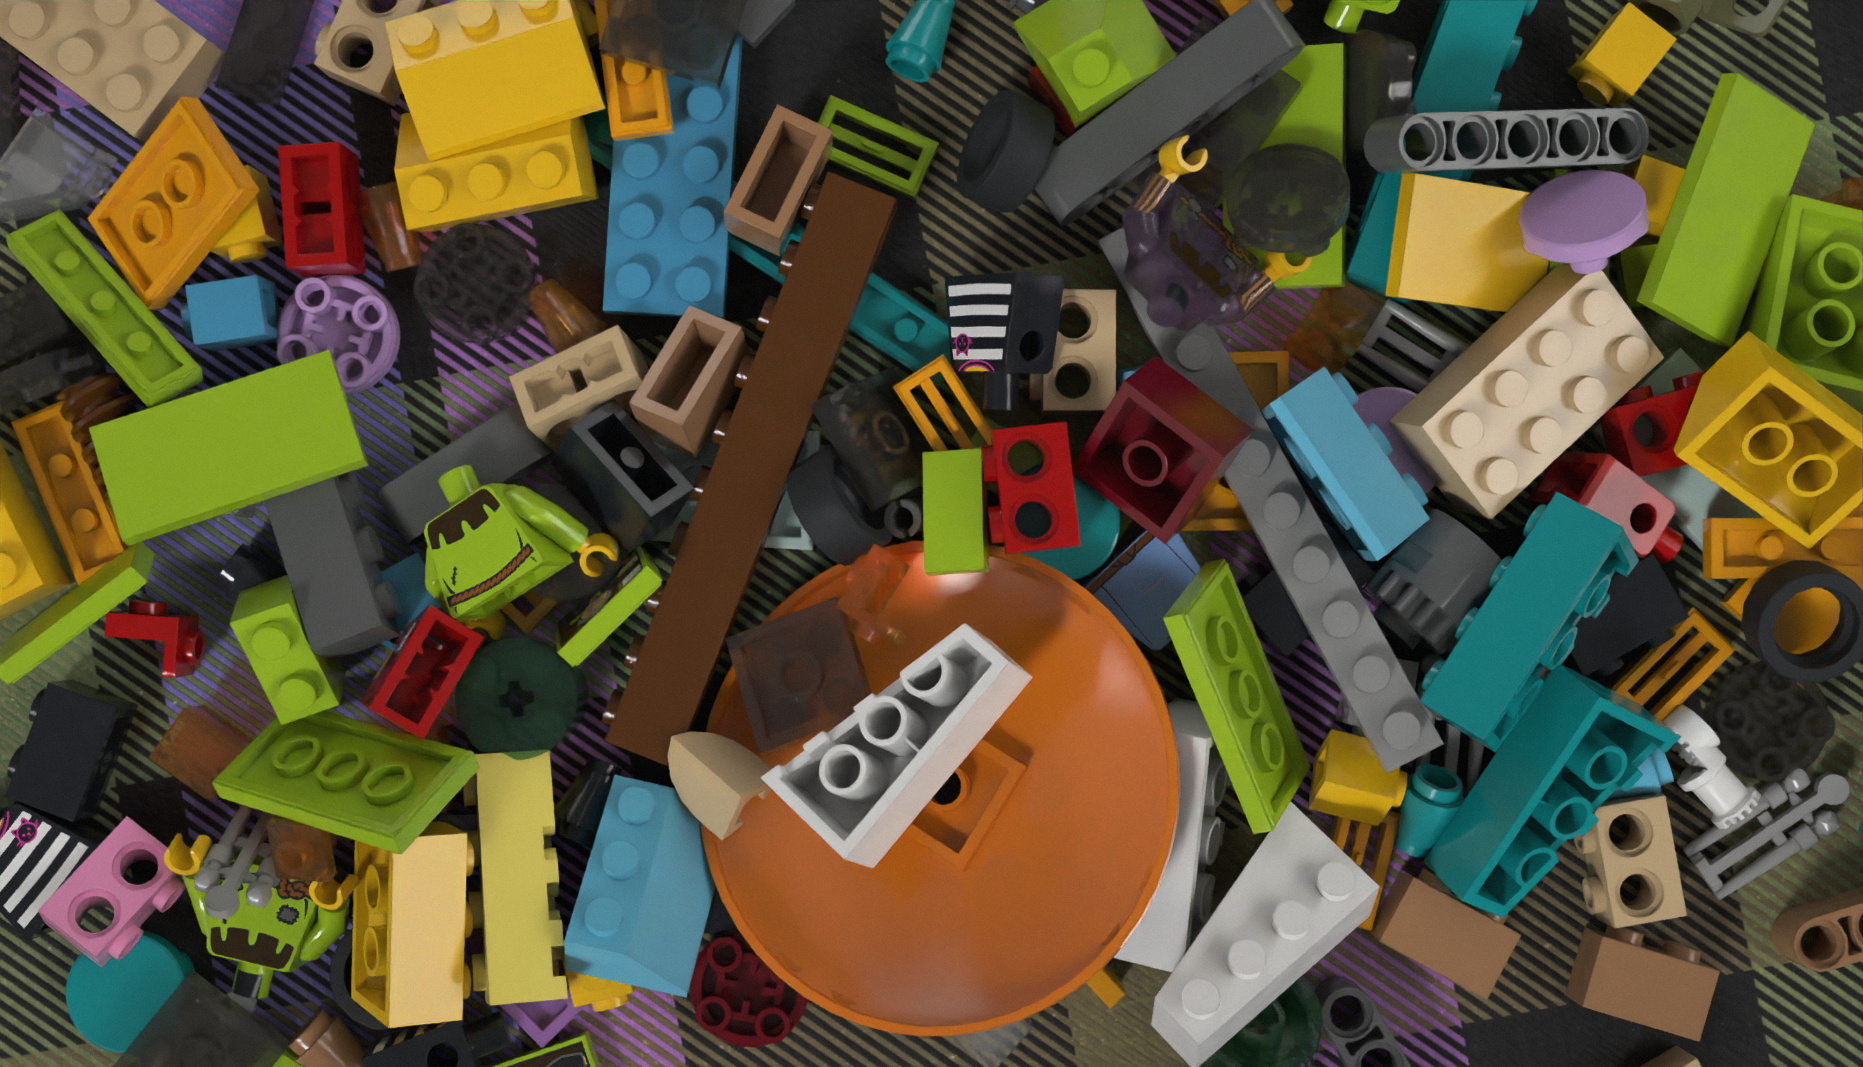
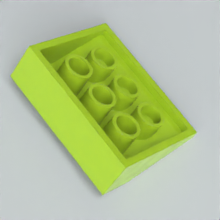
M1792 194L1788 197L1744 320L1740 338L1750 331L1861 414H1863V211Z

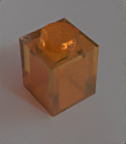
M206 705L187 707L179 714L149 758L209 800L219 797L212 782L253 739Z

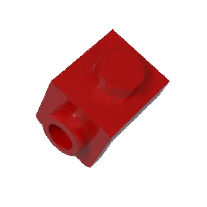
M129 600L128 610L106 613L104 633L106 637L165 641L163 677L179 678L194 674L195 665L200 664L205 648L204 633L201 629H198L199 615L166 613L167 602L151 600Z

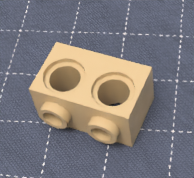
M340 0L342 3L333 23H326L317 37L315 44L317 58L314 64L330 78L395 106L402 89L395 73L384 22L440 6L443 0H397L396 5L385 13H375L374 6L376 0ZM373 44L371 60L363 67L351 68L350 58L353 51L360 45Z
M1063 289L1060 311L1073 308L1082 312L1087 319L1088 330L1086 334L1079 338H1068L1059 331L1057 332L1053 368L1048 374H1029V400L1040 401V415H1103L1116 395V290ZM1067 367L1077 368L1082 371L1088 382L1086 394L1076 399H1070L1061 395L1055 385L1057 372Z
M616 325L509 378L528 429L554 452H557L571 425L614 399L629 416L634 415L629 402L649 371L642 351Z
M1652 793L1605 800L1593 813L1599 821L1583 837L1580 834L1574 837L1578 852L1581 855L1585 854L1589 877L1583 879L1582 887L1584 899L1590 913L1596 914L1598 920L1613 928L1687 916L1666 796ZM1625 814L1630 824L1629 833L1622 842L1613 844L1609 837V827L1616 817ZM1636 874L1640 881L1639 893L1632 901L1623 903L1620 898V886L1628 876Z

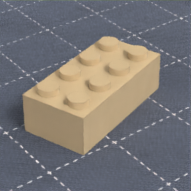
M0 0V37L133 137L144 143L150 138L181 96L199 99L230 58V56L155 0Z
M1558 264L1395 414L1388 423L1457 512L1492 519L1650 372L1664 356L1602 270L1591 274H1580L1574 272L1570 264Z

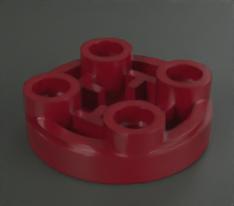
M739 930L723 931L715 936L704 947L696 960L690 983V996L695 1010V1017L698 1024L704 1030L710 1032L718 1039L740 1047H759L777 1043L783 1040L801 1019L808 999L780 979L754 952Z

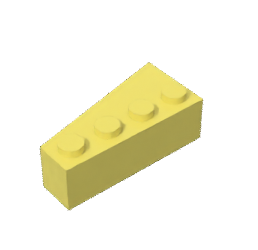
M550 749L475 754L480 768L463 786L464 806L476 805L477 830H467L465 832L467 833V839L471 841L473 846L474 867H479L480 891L468 892V901L473 916L472 929L482 928L483 953L471 954L473 992L485 991V1002L490 1006L567 999L566 976H559L558 959H562L564 940L559 909H555V897H558L559 871L556 848L552 847L551 835H555Z

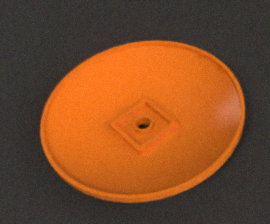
M924 540L882 547L856 564L847 566L838 564L822 572L798 588L777 606L753 632L735 658L720 687L706 728V732L732 739L741 744L771 768L778 764L784 766L804 751L803 745L821 731L828 733L855 712L854 706L871 693L878 695L898 680L903 669L964 623L989 638L1033 677L954 771L961 781V791L957 799L950 804L941 805L933 796L874 868L844 860L773 790H771L765 800L758 795L749 800L739 815V818L744 823L724 840H720L700 822L702 841L710 872L721 900L737 929L762 961L799 994L825 1010L859 1025L889 1033L914 1036H957L989 1031L1022 1021L1050 1008L1077 991L1108 964L1126 944L1144 918L1160 887L1172 852L1178 824L1181 791L1179 753L1174 725L1167 702L1150 663L1132 635L1114 614L1084 587L1059 570L1021 553L1005 555L1004 547L988 544L989 572L929 576L924 573Z

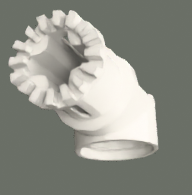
M1680 705L1663 721L1666 726L1681 736L1671 749L1674 752L1677 751L1679 753L1678 756L1681 759L1684 758L1689 764L1682 771L1677 784L1685 792L1693 791L1713 813L1711 821L1719 829H1726L1731 823H1737L1736 817L1740 820L1745 818L1741 814L1743 811L1750 814L1753 811L1751 808L1758 805L1757 802L1761 794L1753 786L1745 787L1725 765L1727 757L1717 748L1721 744L1720 739L1711 727L1694 711L1684 705Z

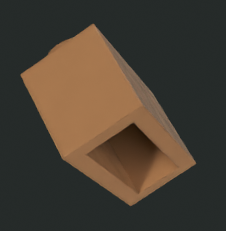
M777 104L724 210L726 230L780 257L800 218L807 193L812 183H817L832 153L833 130Z
M689 305L629 402L638 426L652 441L691 458H696L723 410L738 388L734 386L735 378L746 352H749L742 327Z
M1425 868L1422 869L1418 878L1401 869L1375 916L1372 931L1368 930V933L1388 947L1477 995L1488 999L1521 937V934L1504 925L1509 914L1502 918L1459 901L1451 896L1452 891L1436 874Z
M1607 925L1605 933L1588 927L1584 928L1565 993L1567 997L1582 1007L1700 1042L1720 971L1700 962L1702 951L1670 940H1665L1663 950L1642 944L1643 933L1626 927L1613 928Z

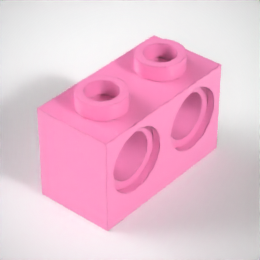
M126 816L42 905L38 912L45 924L102 968L112 956L118 961L124 958L141 939L144 931L139 927L155 909L161 913L169 909L181 896L186 886L184 881H182V875L171 871L164 862V853L167 847ZM149 860L158 866L154 878L145 884L134 885L124 880L125 871L136 861ZM103 906L114 911L113 921L105 930L90 933L80 928L82 917L90 909Z

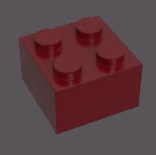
M1155 356L1124 380L1072 464V473L1166 545L1196 517L1254 429Z

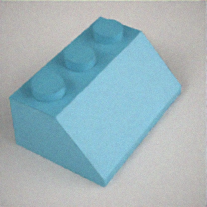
M1324 366L1260 411L1274 437L1349 546L1362 560L1378 561L1430 519L1422 508L1423 505L1428 503V498L1410 473L1407 472L1400 476L1387 456L1394 451L1381 429L1374 422L1365 426L1352 406L1358 403L1359 400L1348 381L1339 372L1331 376Z
M614 775L564 940L566 971L687 998L716 884L706 857L700 821L683 804L675 788Z

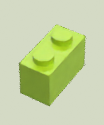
M288 575L240 591L229 623L281 725L340 705L346 670L340 659L331 661L312 652Z

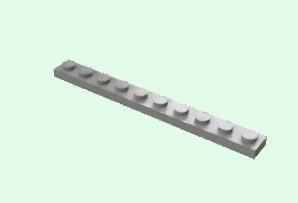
M1152 214L1148 218L1143 216L1098 240L1103 256L1159 358L1254 429L1223 476L1385 773L1443 745L1442 739L1202 304L1200 306V301L1182 268L1144 235L1135 242L1137 236L1141 234L1136 230V224L1139 223L1141 225V221H1143L1142 227L1170 249ZM1143 241L1145 242V245H1144V246H1145V249L1147 250V252H1146L1147 255H1148L1147 257L1145 256V251L1143 250V247H1142V246H1143V244H1142ZM1129 262L1137 267L1136 275L1138 279L1143 271L1158 284L1157 295L1159 297L1164 292H1167L1171 282L1185 289L1189 296V302L1184 313L1191 320L1186 327L1182 329L1177 328L1129 282L1127 274ZM1181 306L1177 312L1178 317L1183 315Z

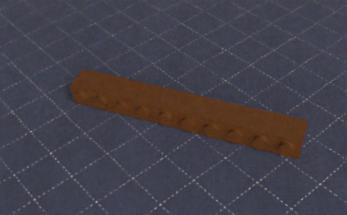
M827 172L822 186L812 183L800 217L809 221L801 241L798 242L793 239L789 241L779 266L778 273L787 276L778 299L768 296L757 322L756 329L764 332L762 341L756 355L746 352L738 369L734 386L742 388V392L734 411L725 408L716 425L712 442L719 444L720 448L713 466L709 467L703 464L693 484L694 490L690 498L698 501L690 524L682 520L680 521L671 540L668 554L676 557L668 580L662 578V585L648 599L646 610L655 614L646 636L637 633L626 655L624 666L632 669L624 692L618 689L613 691L603 714L602 722L610 725L605 739L606 742L669 766L668 751L671 736L692 731L787 490V475L791 468L797 464L896 212V198L831 172Z

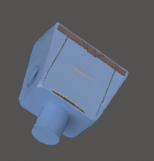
M1144 528L1082 587L1108 608L1136 641L1149 651L1157 653L1172 640L1163 617L1200 571L1201 567L1178 533L1165 545Z

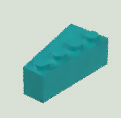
M1559 492L1555 493L1548 506L1541 504L1533 511L1524 528L1523 535L1526 537L1525 541L1513 558L1507 556L1499 563L1490 580L1491 593L1480 609L1472 608L1465 615L1456 632L1458 643L1446 661L1440 659L1431 667L1422 684V691L1425 693L1420 702L1433 715L1494 752L1497 751L1542 691L1544 681L1538 677V674L1544 666L1553 670L1559 664L1561 665L1573 650L1578 630L1575 625L1581 617L1587 618L1592 616L1597 618L1609 602L1610 595L1607 594L1614 573L1618 572L1627 577L1639 562L1624 527Z
M1559 664L1551 670L1543 683L1542 691L1506 737L1423 862L1461 901L1504 918L1559 862L1555 851L1566 840L1572 839L1579 834L1583 837L1599 821L1593 814L1598 807L1618 787L1627 792L1643 776L1642 772L1637 768L1658 747L1666 753L1681 736L1637 702Z

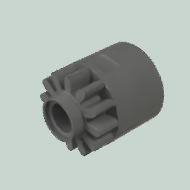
M1431 509L1427 514L1430 519L1395 549L1362 590L1371 597L1370 601L1377 606L1372 614L1379 627L1393 640L1411 652L1420 643L1424 648H1430L1435 654L1440 656L1456 639L1457 629L1465 615L1472 608L1480 609L1491 593L1490 580L1502 559L1484 541L1456 519L1440 510Z

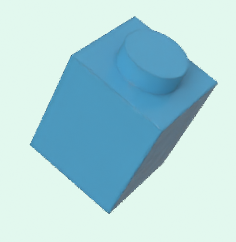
M259 275L185 286L187 303L182 304L181 319L186 335L190 339L193 338L194 346L215 352L277 342V324L280 313L274 282Z

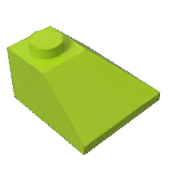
M1049 0L1013 22V27L1075 128L1108 109L1177 57L1142 0Z

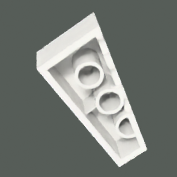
M964 623L903 669L898 680L878 695L871 693L853 707L855 712L828 733L821 731L803 745V752L784 766L776 765L763 775L761 779L844 860L874 868L1033 677L989 638Z
M1175 698L1167 704L1173 721L1178 747L1181 786L1178 824L1171 856L1160 887L1144 918L1126 944L1114 956L1116 959L1169 972L1175 970L1208 922L1216 878L1213 874L1205 873L1206 864L1211 865L1217 856L1219 847L1222 845L1225 822L1221 821L1220 817L1215 816V811L1223 799L1226 786H1232L1199 703Z
M1290 801L1274 830L1268 833L1155 997L1151 1025L1190 1067H1199L1366 920L1371 914L1380 886Z

